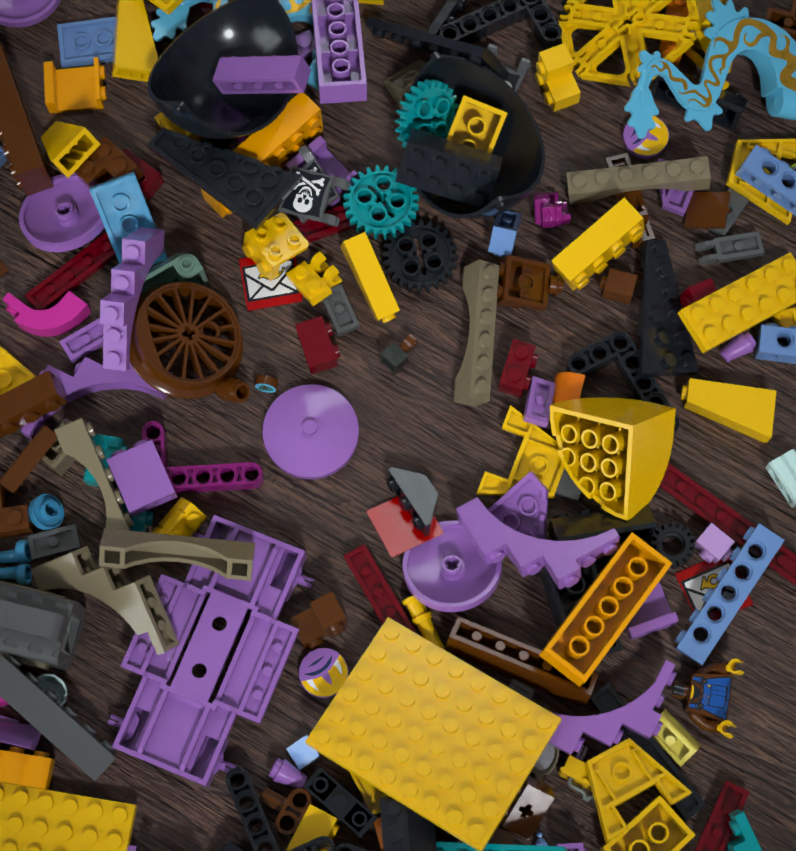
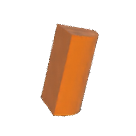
M573 372L557 373L554 378L555 389L552 404L580 399L585 375Z

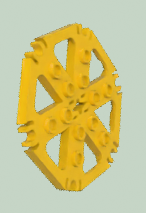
M568 0L566 2L567 5H564V9L569 14L560 15L561 21H559L562 30V44L565 43L574 62L573 70L579 67L575 70L578 77H581L582 80L631 87L629 84L630 79L633 85L637 86V78L641 74L637 71V67L642 65L639 52L642 50L647 51L644 37L676 42V47L663 58L673 63L694 45L693 41H696L697 38L695 33L691 31H700L701 29L699 25L701 24L696 0H686L689 10L687 17L657 14L672 0H612L614 8L585 4L587 0ZM627 20L630 22L633 21L632 24H625ZM581 28L601 31L578 52L574 51L572 39L574 30ZM621 46L626 68L625 72L620 75L598 72L597 66Z

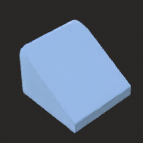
M305 735L287 748L299 771L321 758L316 750L306 745L305 741L308 735Z

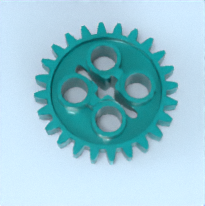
M425 79V82L418 81L417 87L411 86V94L405 92L406 101L399 102L403 106L402 110H396L400 114V118L395 120L396 123L400 124L395 129V132L401 133L397 139L403 142L402 147H406L412 128L445 139L447 138L456 115L455 110L459 107V104L454 103L457 96L452 95L453 89L448 88V84L434 79Z
M376 165L374 172L367 167L366 175L359 171V180L351 178L353 186L350 185L349 189L346 190L348 193L343 195L344 200L347 201L343 203V207L347 210L345 212L346 218H351L350 225L354 226L357 224V232L364 229L367 237L370 233H374V239L376 240L378 235L382 234L384 240H386L387 233H391L395 238L396 230L404 233V225L411 227L410 219H416L414 211H419V204H417L419 202V195H415L417 188L395 182L398 172L397 168L389 172L388 165H386L384 171H380V167ZM382 184L389 186L386 190H381L378 187ZM369 187H372V188L374 189L375 193H373V192H372L370 189H368V188H369ZM363 197H368L371 199L367 203H362L359 201ZM394 202H401L403 206L396 208L392 204ZM388 212H390L394 217L391 218L388 215ZM375 215L384 216L380 221L373 219Z

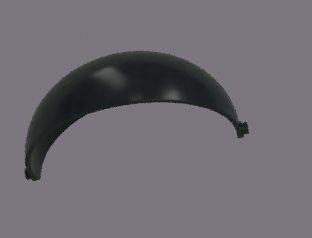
M232 0L209 12L189 26L164 50L149 75L147 83L148 94L158 109L171 122L183 130L211 139L238 138L255 133L271 124L284 110L292 93L222 94L213 82V77L220 57L298 55L296 36L284 8L278 0Z
M433 52L430 55V60L416 76L412 86L417 87L418 81L425 82V79H434L448 84V88L453 89L452 95L457 96V99L454 101L456 104L460 105L462 97L467 96L507 112L492 154L501 156L502 161L500 172L488 204L482 209L427 191L417 190L428 204L446 216L461 219H481L501 214L526 198L542 177L545 165V150L537 123L518 94L498 75L469 59Z

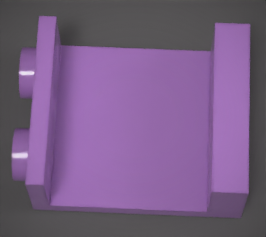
M321 136L317 137L307 146L314 153L326 175L344 178L353 186L351 178L358 179L357 172L354 170L350 173L327 150L326 141ZM300 153L285 164L287 172H289L290 166L302 168L307 164ZM335 187L340 197H342L347 192L346 190ZM340 197L333 201L331 204H329L326 207V209L329 207L333 208L335 205H337V203L340 201Z
M141 440L133 445L134 448L127 451L118 450L111 454V458L106 459L132 517L178 497L152 440Z
M658 582L625 627L629 641L676 625L679 621L676 612H671L660 582Z

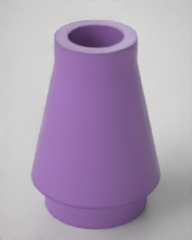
M746 330L735 336L719 352L728 363L733 359L753 352L757 344Z
M277 758L268 775L273 778L274 782L296 788H303L308 778L307 775L299 771L285 758L283 760Z

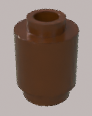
M223 377L216 385V394L221 400L242 403L248 399L250 388L243 380Z

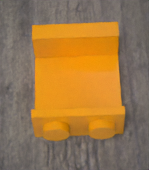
M93 57L94 66L56 70L53 61L43 62L45 104L50 114L104 109V100H107L106 86H103V79H106L105 65L101 66L98 57Z

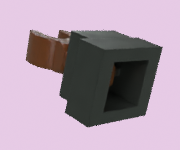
M410 333L400 346L393 343L389 348L386 347L380 353V362L396 375L408 362L409 356L406 353L417 345L416 341L418 339Z

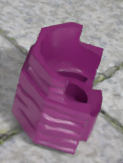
M557 191L534 194L535 224H539L542 228L561 227L563 224H570L571 214L567 212V202L558 200Z

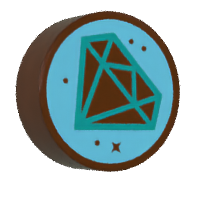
M258 375L255 378L254 388L265 393L277 392L279 382L272 376Z

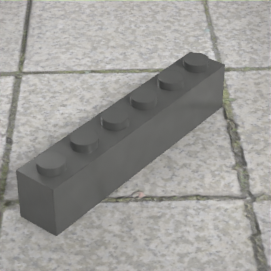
M3 654L0 657V697L90 778L96 781L116 759V755L113 753L116 749L112 748V745L104 739L101 742L95 737L96 730L88 723L82 725L76 719L78 714L68 705L63 708L57 702L59 697L49 688L44 691L38 685L41 681L30 671L27 674L19 668L22 664L10 654L7 657Z

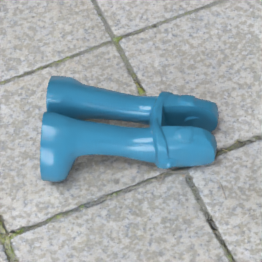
M28 540L16 542L15 549L0 551V563L32 562ZM20 564L15 567L0 568V579L16 580L19 585L28 586L32 580V572L30 570L32 567L29 564Z

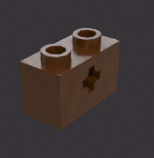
M528 776L501 820L502 827L530 840L555 799L552 787Z

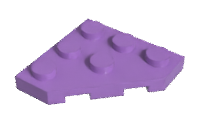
M530 471L494 503L488 511L503 524L520 533L538 539H546L549 490L537 475Z

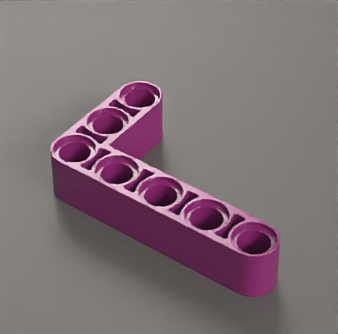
M156 421L146 423L142 429V440H152L176 494L256 489L262 486L264 482V474L261 467L253 462L168 467L167 435L162 425ZM152 431H160V435L156 439L149 438V434ZM251 471L259 473L255 480L246 479L247 474ZM226 473L235 474L233 480L229 482L222 480ZM202 474L210 475V479L206 483H199L198 478ZM183 475L186 477L184 483L180 485L174 484L177 476Z

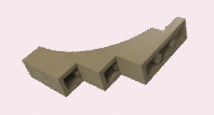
M88 546L30 569L38 589L41 591L57 588L78 590L90 594L112 607L125 619L137 635L148 632L157 655L163 654L179 645L150 575L128 583L121 568H97Z

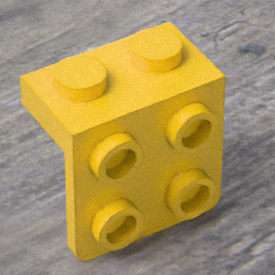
M278 213L266 220L258 231L252 228L245 232L242 248L248 258H252L256 263L258 271L272 281L278 277L280 265L305 251L309 243L284 213Z

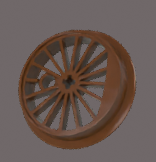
M174 281L155 285L140 294L132 327L130 364L147 384L169 396L193 399L215 393L216 385L223 377H234L242 360L243 337L234 311L218 293L200 284ZM179 296L189 297L187 317H185ZM165 297H173L178 316L164 300ZM194 299H197L204 304L193 323H191ZM157 301L170 319L149 306ZM207 305L215 311L214 315L196 326ZM148 315L167 327L149 324ZM220 317L224 325L219 327L213 320ZM203 329L210 330L213 337L205 335ZM151 331L168 334V336L152 338ZM227 331L228 340L218 338L220 332ZM173 341L159 352L156 351L154 344ZM217 344L229 347L228 356L211 345ZM175 346L177 349L164 369L159 357ZM180 350H183L180 377L170 374L168 370ZM188 351L197 379L186 378ZM205 351L225 363L221 370L215 366ZM197 354L213 375L203 377Z

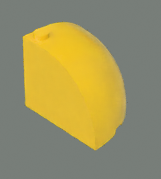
M608 397L572 399L550 405L552 435L556 436L560 449L557 451L570 478L587 498H593L602 505L601 509L626 521L633 518L651 501L660 486L670 459L674 438L676 408L641 400Z

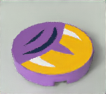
M652 116L656 127L653 130H648L646 137L643 139L637 137L635 128L630 127L628 124L625 125L622 136L627 151L636 158L651 159V157L659 156L666 149L669 132L665 123L658 117Z
M318 648L309 652L303 658L299 667V679L303 688L310 695L318 698L335 696L348 678V666L345 659L337 651L329 648Z

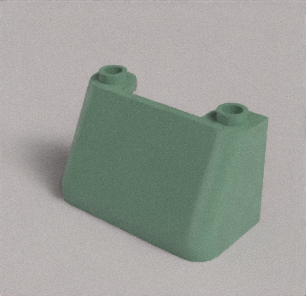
M179 252L150 268L140 294L155 285L165 282H191L208 288L210 286L205 271L198 259L189 253Z

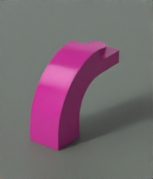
M70 291L67 292L58 304L46 310L31 309L9 292L2 299L7 305L5 310L15 317L14 321L19 328L37 336L50 337L67 333L79 326L91 313L88 305Z

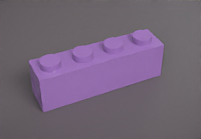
M302 55L220 57L213 82L222 94L304 93L311 69Z

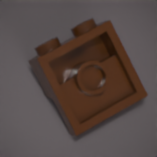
M506 255L497 262V265H499L497 305L514 309L525 307L538 311H545L547 309L550 264L512 255Z

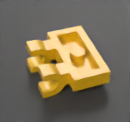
M321 252L313 256L309 265L306 261H303L286 273L288 280L312 306H315L331 295V287L342 282V279L337 275L339 274L338 269L334 265L329 267L325 262L326 257ZM324 272V277L321 278L318 274Z

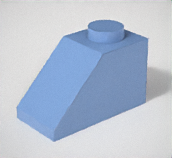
M507 210L497 215L488 252H492L499 257L512 255L522 213Z

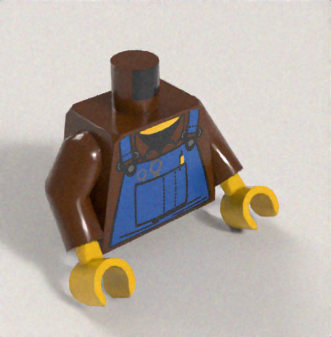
M732 659L730 662L711 663L698 668L694 674L689 676L688 685L674 682L672 688V697L685 700L684 711L688 713L689 718L698 727L705 731L721 733L729 739L734 736L726 733L727 728L730 726L736 728L734 723L727 720L734 676L730 675V673L736 675L744 674V671H736L735 669L738 663H744V661L739 659Z

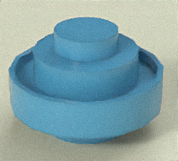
M42 494L30 502L28 509L29 517L37 528L51 530L62 523L64 508L55 496Z

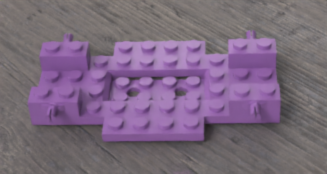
M216 515L213 516L205 536L195 532L191 537L255 543L252 580L226 579L214 571L193 564L184 583L161 574L155 588L179 645L163 654L157 655L148 632L140 635L134 634L120 667L143 677L125 718L123 719L112 714L110 718L119 722L117 723L110 719L108 721V724L120 728L112 748L208 788L212 783L214 775L219 770L228 773L231 769L226 768V766L230 768L237 767V765L224 761V752L229 742L227 738L237 715L261 724L300 630L298 628L278 621L285 601L289 600L297 584L312 589L315 579L302 575V567L307 558L304 550ZM208 593H209V594H210L209 599H208V601H207V603H206V606H205V608H204V610H203V612H202V615H201V617H200V619H199V622H198V624H197V626H196V629H195V631H194V633H193V635H192V638H191V640H190V642H189V645H188V647H187V649H186V652H185V654H184V656H183V658H182V661H181V663H180V665H179V668H178V670H177V672H176V675H175V677H174V679H173V681H172L171 686H168L169 683H170V680H171V678H172V676H173V673H174V671H175V669H176V666H177V664H178V662H179V660H180V657H181V655H182V653H183V650H184V648H185V646H186V643H187V641H188V639H189V637H190V634H191V632H192V630H193V627H194V625H195V623H196V620H197V618H198V616H199V614H200V611H201V609H202V607H203V604H204V602H205V600H206V597H207V595H208ZM249 609L252 611L241 640L213 703H209V699L214 692L215 685ZM217 617H223L227 621L226 628L222 631H216L213 628V621ZM196 664L206 666L207 671L202 678H196L192 673L193 667Z

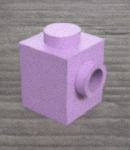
M711 523L695 542V548L700 552V557L706 562L717 564L720 559L725 562L734 550L730 547L735 541Z

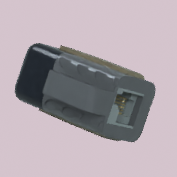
M0 581V657L3 654L7 657L11 654L25 666L51 671L52 668L68 671L76 652L85 620L86 609L77 601L70 600L65 596Z

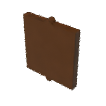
M693 192L686 209L684 227L725 229L727 215L730 213L731 193Z

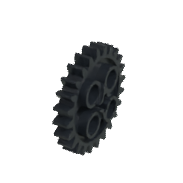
M420 219L419 225H415L414 221L411 220V227L404 225V233L396 230L395 238L391 235L387 236L389 243H384L383 245L384 250L387 251L382 253V258L385 259L383 261V268H388L386 270L387 276L393 275V284L400 281L399 289L406 285L408 286V293L413 288H416L417 293L420 294L421 289L425 288L429 294L431 286L439 290V282L446 285V277H453L451 270L457 269L455 261H458V255L454 254L457 252V246L452 245L454 243L453 237L447 238L448 230L440 232V224L433 228L431 220L427 226L424 225L422 219ZM414 238H417L419 241L426 275H423ZM427 240H431L435 244L431 247H427L423 243ZM404 245H408L412 249L408 252H404L400 248ZM431 262H438L440 266L437 268H431L430 266H428V264ZM408 267H415L417 269L415 273H408L405 270Z

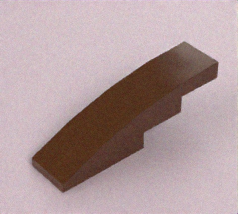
M628 152L605 158L607 168L632 165ZM642 190L615 194L617 203L625 197L644 218V235L637 242H630L632 249L641 247L642 243L646 240H655L648 220L649 213L641 195Z

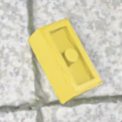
M664 709L660 713L662 716L659 720L663 725L658 735H652V737L681 767L698 751L701 744Z

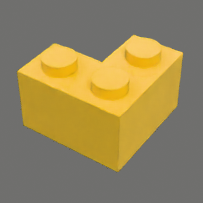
M565 43L539 52L538 62H536L537 71L534 73L538 86L542 85L544 90V100L547 105H551L553 112L579 103L581 95L572 74L574 62Z

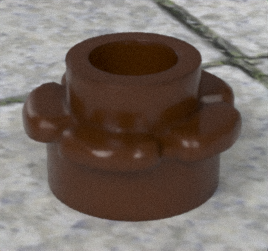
M560 274L549 276L548 294H553L554 297L558 293H562L564 288V279H560Z

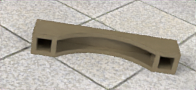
M708 156L566 173L570 205L591 203L611 195L635 190L673 189L687 192L710 189L711 180Z
M477 260L465 266L462 289L469 306L470 326L465 356L455 379L454 402L471 407L490 402L499 265L484 260Z
M80 418L55 429L54 431L63 452L84 465L99 485L106 507V528L133 531L131 528L134 526L133 519L129 512L125 513L122 504L125 502L120 490H115L112 481H115L111 469L110 467L106 468L103 459L106 458L103 448L100 444L96 445L93 438L96 432L92 423H87L86 420Z
M104 528L100 542L99 566L125 569L149 562H182L207 568L226 579L251 581L255 543Z

